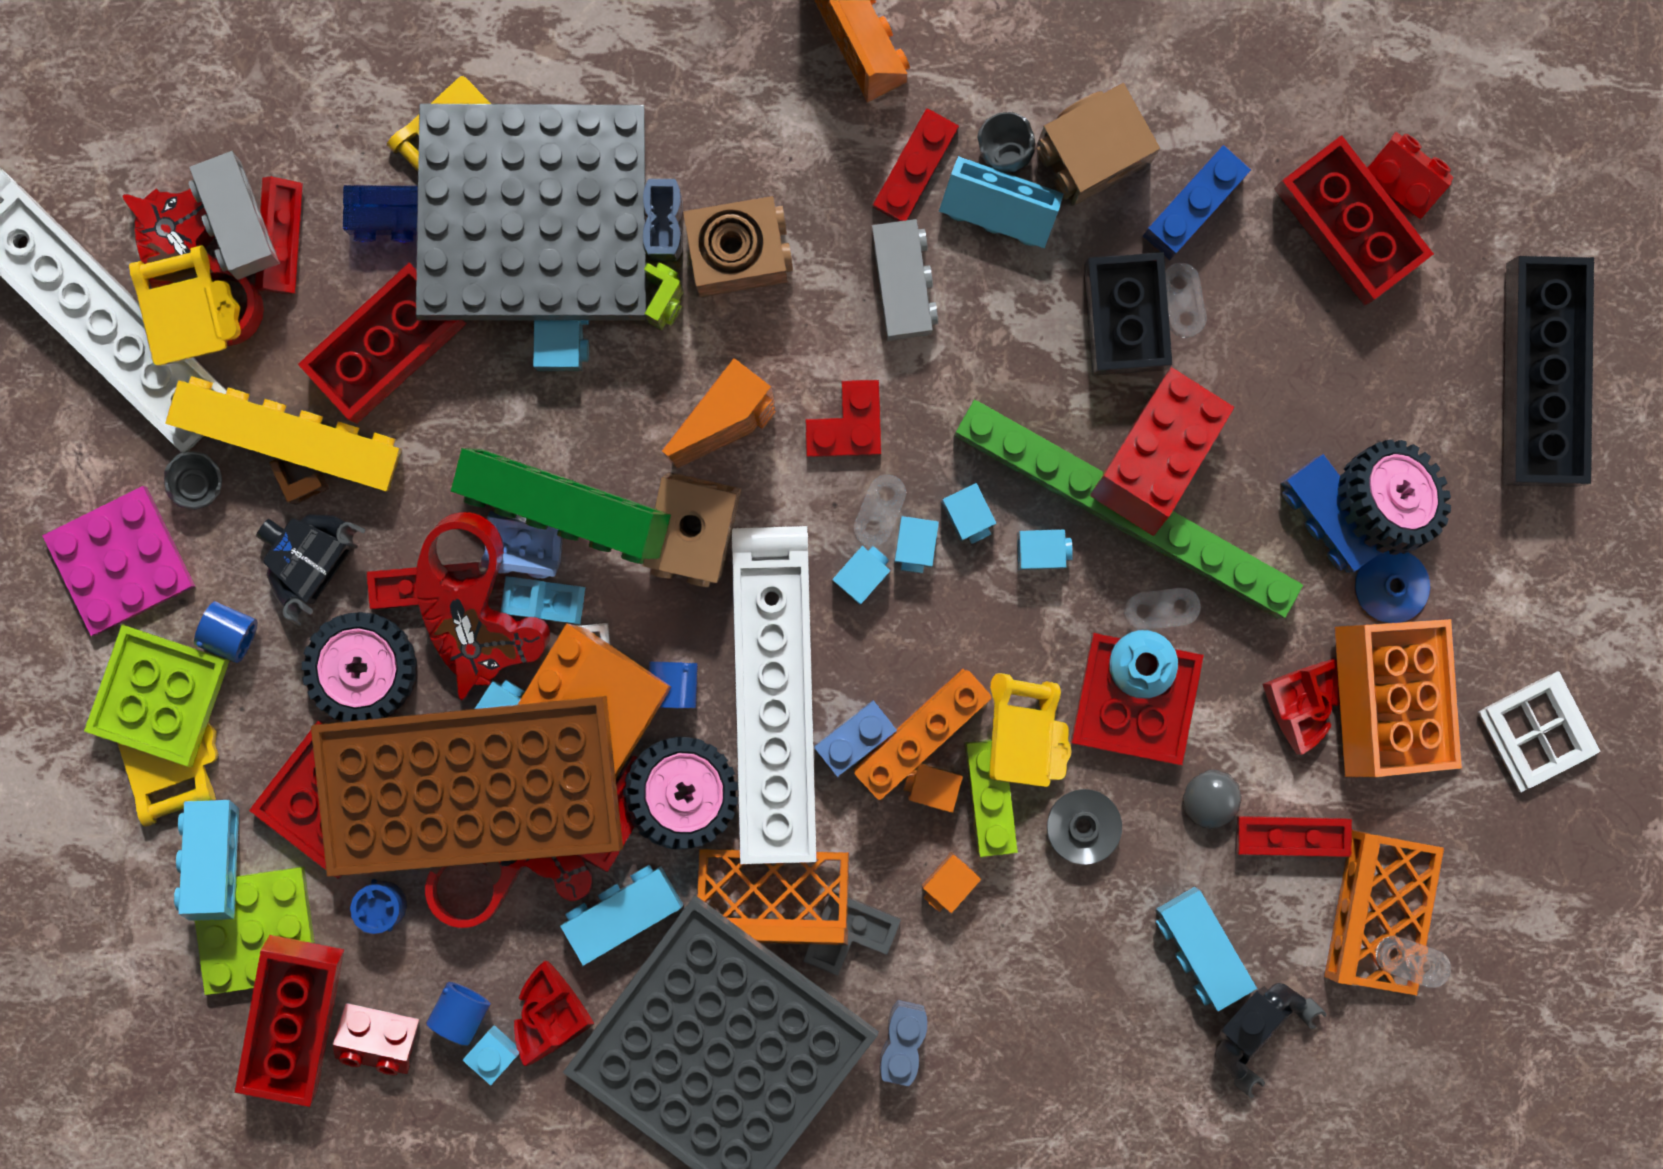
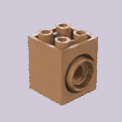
M1123 82L1105 93L1098 91L1080 99L1063 110L1057 116V119L1044 125L1038 139L1039 147L1036 148V151L1043 165L1046 168L1051 166L1057 176L1054 184L1058 192L1064 193L1062 199L1066 200L1069 198L1072 205L1075 206L1150 165L1161 148Z
M773 196L683 211L695 284L700 297L787 283L786 272L793 271L789 243L781 244L780 236L787 235L783 206L775 207ZM730 243H738L742 246L738 252L733 254L723 251L725 246Z
M668 472L662 476L655 509L671 514L660 558L644 559L642 566L651 568L650 574L661 578L672 579L673 575L678 574L687 576V583L701 587H709L712 582L717 583L723 575L742 488ZM686 515L698 517L701 521L702 529L700 531L690 530L685 523Z

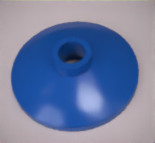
M1389 551L1381 552L1359 568L1355 579V593L1360 606L1372 618L1384 623H1401L1415 617L1424 608L1430 594V579L1422 562L1411 553L1392 555L1389 554ZM1394 578L1398 579L1402 584V588L1398 593H1394L1390 589V582Z

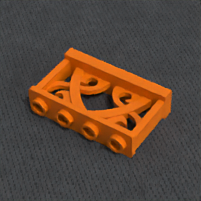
M962 668L897 728L896 732L880 743L853 768L855 775L878 800L883 799L992 698L991 694L970 671Z

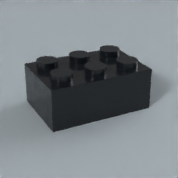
M1164 252L1088 258L1084 264L1092 376L1165 371L1172 366Z

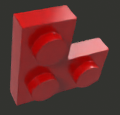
M879 380L842 381L843 418L806 419L807 457L881 455Z

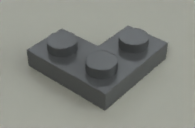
M829 895L821 918L823 920L839 921V904ZM848 897V945L810 944L803 962L839 975L852 941L887 955L901 918Z

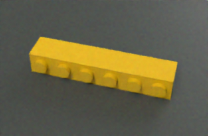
M193 376L190 377L189 383L178 380L165 424L383 491L390 490L402 448L394 446L396 439L375 432L372 439L359 436L358 427L339 421L336 428L321 424L323 416L301 410L299 417L285 413L287 405L264 399L263 405L248 401L250 394L229 387L226 394L211 390L213 382Z

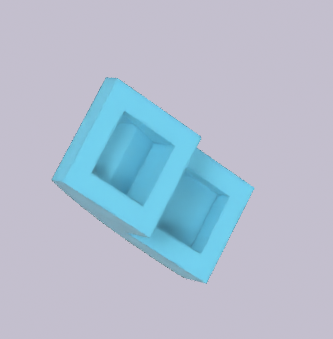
M506 576L501 612L509 615L580 624L586 588Z

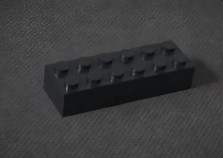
M1517 256L1506 263L1503 485L1580 487L1591 484L1594 257Z

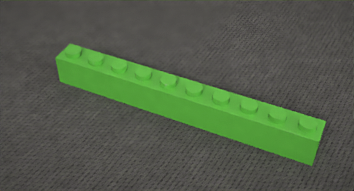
M975 399L954 434L956 438L1277 619L1286 618L1303 587V584L1174 511H1172L1154 536L1150 535L1089 496L1102 476L1103 471Z

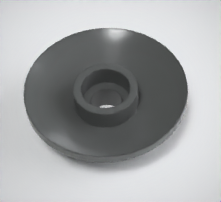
M1078 789L1066 793L1052 806L1047 819V834L1055 851L1064 859L1076 864H1094L1107 858L1116 849L1122 835V819L1116 805L1107 796L1095 790ZM1080 819H1087L1090 823V828L1085 833L1078 832L1076 824Z

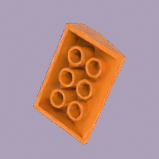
M814 0L867 103L907 83L908 74L906 70L910 69L909 62L901 48L895 51L889 39L893 36L888 21L884 16L878 18L872 6L876 3V0Z
M733 358L662 450L663 454L676 468H680L752 433L757 426L764 429L776 413L774 411L775 407H773L775 401L772 387Z
M1451 619L1335 627L1345 777H1383L1462 768Z
M567 623L518 704L607 696L615 778H617L670 691L671 686L588 629Z

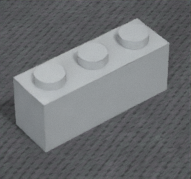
M230 151L189 167L194 179L189 181V186L196 202H203L207 214L202 216V221L209 236H215L220 248L215 250V255L223 271L228 270L238 280L280 264L243 165L234 152Z
M917 219L872 225V239L887 341L931 335L932 325L938 324L936 303H929L927 288H933L930 265L923 266L921 252L928 251L925 228L918 229Z

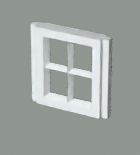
M1559 671L1522 688L1478 712L1519 792L1530 789L1601 752ZM1546 693L1559 718L1540 727L1528 701ZM1521 705L1534 730L1515 739L1503 714ZM1562 724L1575 749L1556 758L1544 733ZM1538 737L1550 762L1532 771L1519 746Z

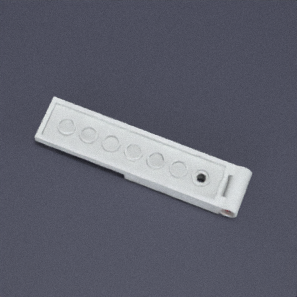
M0 168V276L180 452H188L204 435L165 424L178 380L189 383L190 377L193 376L213 382L211 389L213 391L226 394L227 390L194 357L161 366L155 365L140 306L133 299V296L21 186ZM26 236L28 244L20 249L18 246L19 239Z
M807 526L732 528L740 864L816 862ZM775 592L778 594L779 601L776 605L770 606L765 603L767 593Z

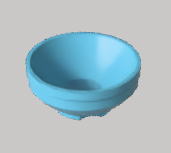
M1138 630L1123 636L1115 644L1109 659V670L1113 681L1122 692L1136 698H1152L1162 694L1172 685L1178 670V658L1172 644L1164 636L1149 630ZM1142 653H1150L1157 659V669L1152 675L1144 676L1136 670V659Z

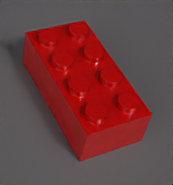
M1342 135L1284 178L1274 188L1364 306L1375 300L1434 255Z
M410 262L298 363L299 367L343 415L356 424L467 324L464 320H417V269Z
M1171 367L1154 390L1089 496L1154 536L1171 515L1235 407Z
M269 935L260 951L234 1093L307 1107L311 1106L319 1087L345 949Z

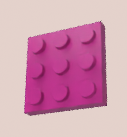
M141 486L42 535L91 636H96L196 587L148 488L145 486Z

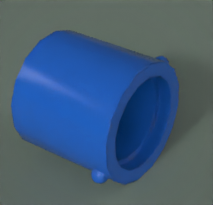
M214 601L206 609L199 622L194 637V645L232 662L239 663L254 639L258 620Z
M649 662V672L671 686L660 707L696 708L698 663Z
M372 879L370 885L360 889L353 897L350 906L351 918L355 925L364 932L371 934L383 933L386 930L391 932L393 926L398 924L405 916L407 901L402 889L395 883Z
M447 982L426 1024L440 1036L455 1043L469 1046L491 1003L482 995L454 982Z

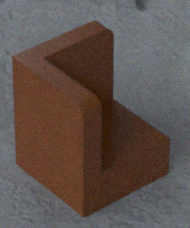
M274 459L269 462L288 503L299 504L329 489L321 471L285 460Z

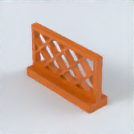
M1352 830V857H1346L1325 969V978L1341 984H1354L1417 996L1443 858V847ZM1380 844L1391 845L1399 859L1385 869L1377 860ZM1401 848H1407L1411 850L1404 854ZM1421 851L1431 853L1429 868L1418 875L1409 860ZM1404 865L1413 880L1400 890H1397L1388 875ZM1383 880L1392 896L1376 906L1371 898L1372 887ZM1415 887H1418L1423 895L1422 905L1411 912L1402 897ZM1397 902L1406 917L1393 927H1390L1381 912ZM1376 917L1385 933L1369 943L1364 935L1365 924ZM1411 923L1417 933L1416 939L1413 944L1404 949L1395 934ZM1390 939L1399 954L1386 964H1383L1375 949ZM1369 954L1378 970L1367 978L1356 976L1358 961ZM1403 960L1410 969L1407 985L1395 983L1388 972ZM1381 976H1384L1386 981H1380L1377 979H1379Z
M699 849L697 897L706 903L718 892L731 906L723 916L759 943L848 945V852H816V860L818 861L812 867L806 862H800L807 871L791 886L778 872L785 863H777L774 866L770 863H764L770 870L756 884H753L741 871L746 864L738 863L735 865L730 860L740 859V850ZM708 858H723L733 869L719 883H716L708 875ZM825 861H840V876L828 887L815 871ZM737 873L750 889L734 903L721 888ZM775 874L788 889L771 904L758 889ZM812 875L825 891L809 905L796 892V889ZM707 881L713 886V888L708 893ZM840 884L838 897L833 890ZM754 892L769 907L757 919L748 918L739 908ZM790 894H793L806 908L795 919H785L776 909ZM829 894L839 904V921L823 920L813 910ZM735 911L741 916V918H728ZM773 912L779 919L765 918ZM809 913H811V914L815 917L816 920H803V919H804Z

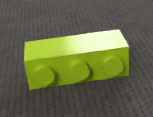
M992 739L964 742L977 854L980 857L1018 853L1010 783L990 778Z

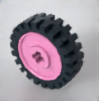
M1393 439L1378 442L1352 458L1344 467L1345 472L1341 474L1339 482L1343 485L1338 488V496L1346 498L1339 503L1341 511L1349 510L1350 512L1345 517L1347 524L1355 522L1357 525L1353 530L1355 535L1360 537L1365 534L1364 543L1371 547L1377 544V551L1382 553L1389 551V554L1392 555L1411 552L1433 540L1443 531L1442 528L1447 525L1449 520L1446 515L1451 513V505L1445 503L1451 499L1450 491L1442 490V487L1448 483L1445 476L1438 478L1436 475L1441 470L1437 463L1430 466L1428 464L1431 459L1430 455L1426 452L1418 455L1420 447L1414 444L1407 447V441L1403 440L1394 442Z
M356 612L332 618L331 621L325 622L319 627L320 630L312 635L309 639L311 641L309 646H306L304 650L305 660L302 661L301 670H304V677L302 679L304 685L309 690L307 693L317 703L316 706L321 711H325L328 716L347 722L385 718L405 703L406 698L410 696L413 690V683L416 682L417 658L414 656L415 650L412 643L407 639L408 636L397 627L398 625L375 614ZM361 657V663H367V672L360 673V678H358V672L352 671V665L359 663Z
M689 737L665 739L645 749L630 766L631 770L627 773L625 779L626 788L623 789V797H626V804L624 805L626 812L631 817L629 820L632 825L638 828L639 833L644 838H648L658 846L670 849H692L717 838L716 836L728 827L726 825L732 820L735 814L733 812L734 807L738 804V797H736V791L739 790L738 782L734 781L733 775H735L733 767H729L727 764L728 759L724 754L717 752V748L713 745L706 744L703 740ZM676 786L686 787L688 793L683 795L686 801L684 799H675L674 793L678 792Z

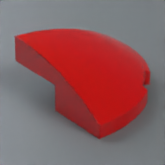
M1337 658L1296 670L1262 684L1273 714L1295 753L1302 755L1315 747L1332 726L1331 723H1325L1331 714L1332 705H1340Z
M549 961L541 963L527 979L519 995L520 1000H525L521 1012L522 1019L514 1020L515 1042L524 1066H529L551 1054L594 1025L587 1010L561 974Z

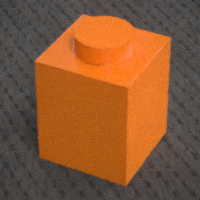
M920 764L916 767V770H913L906 777L903 790L910 792L908 796L909 801L953 813L963 776Z
M951 851L922 884L923 889L927 891L923 898L937 911L941 912L945 907L952 913L981 881V878Z

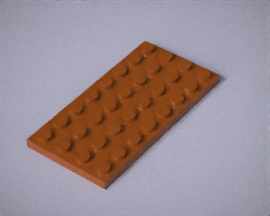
M607 696L311 726L327 877L613 852L623 849Z

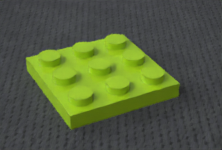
M121 625L84 732L187 767H192L230 660L126 625Z
M304 866L236 876L234 919L195 921L205 995L254 988L260 951L269 935L315 943Z

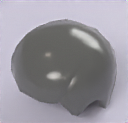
M1015 112L997 113L986 119L978 131L977 138L983 161L988 167L1006 173L1016 172L1030 163L1036 150V144L1030 122L1025 117Z
M195 451L178 454L165 468V491L168 497L179 507L197 510L210 506L220 494L222 486L220 468L207 454Z
M1209 769L1195 776L1187 784L1183 795L1186 814L1195 824L1209 829L1219 828L1233 820L1240 810L1242 801L1239 784L1229 773L1215 769Z

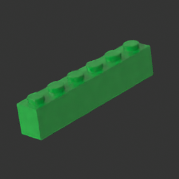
M461 448L451 487V492L464 496V503L477 507H485L486 504L495 507V514L508 518H516L519 515L526 518L525 524L544 530L550 526L558 529L557 536L574 541H579L581 537L590 541V548L603 552H611V549L622 552V559L638 564H643L644 559L660 558L671 514L483 449Z

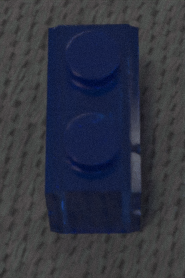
M344 185L343 230L349 235H354L353 240L374 242L376 241V235H391V241L413 242V236H417L418 186Z

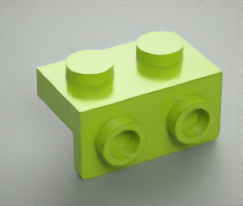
M647 263L644 268L648 281L659 286V289L644 314L649 324L662 331L666 323L672 326L682 308L679 305V300L684 291L676 271L662 263H658L656 267Z

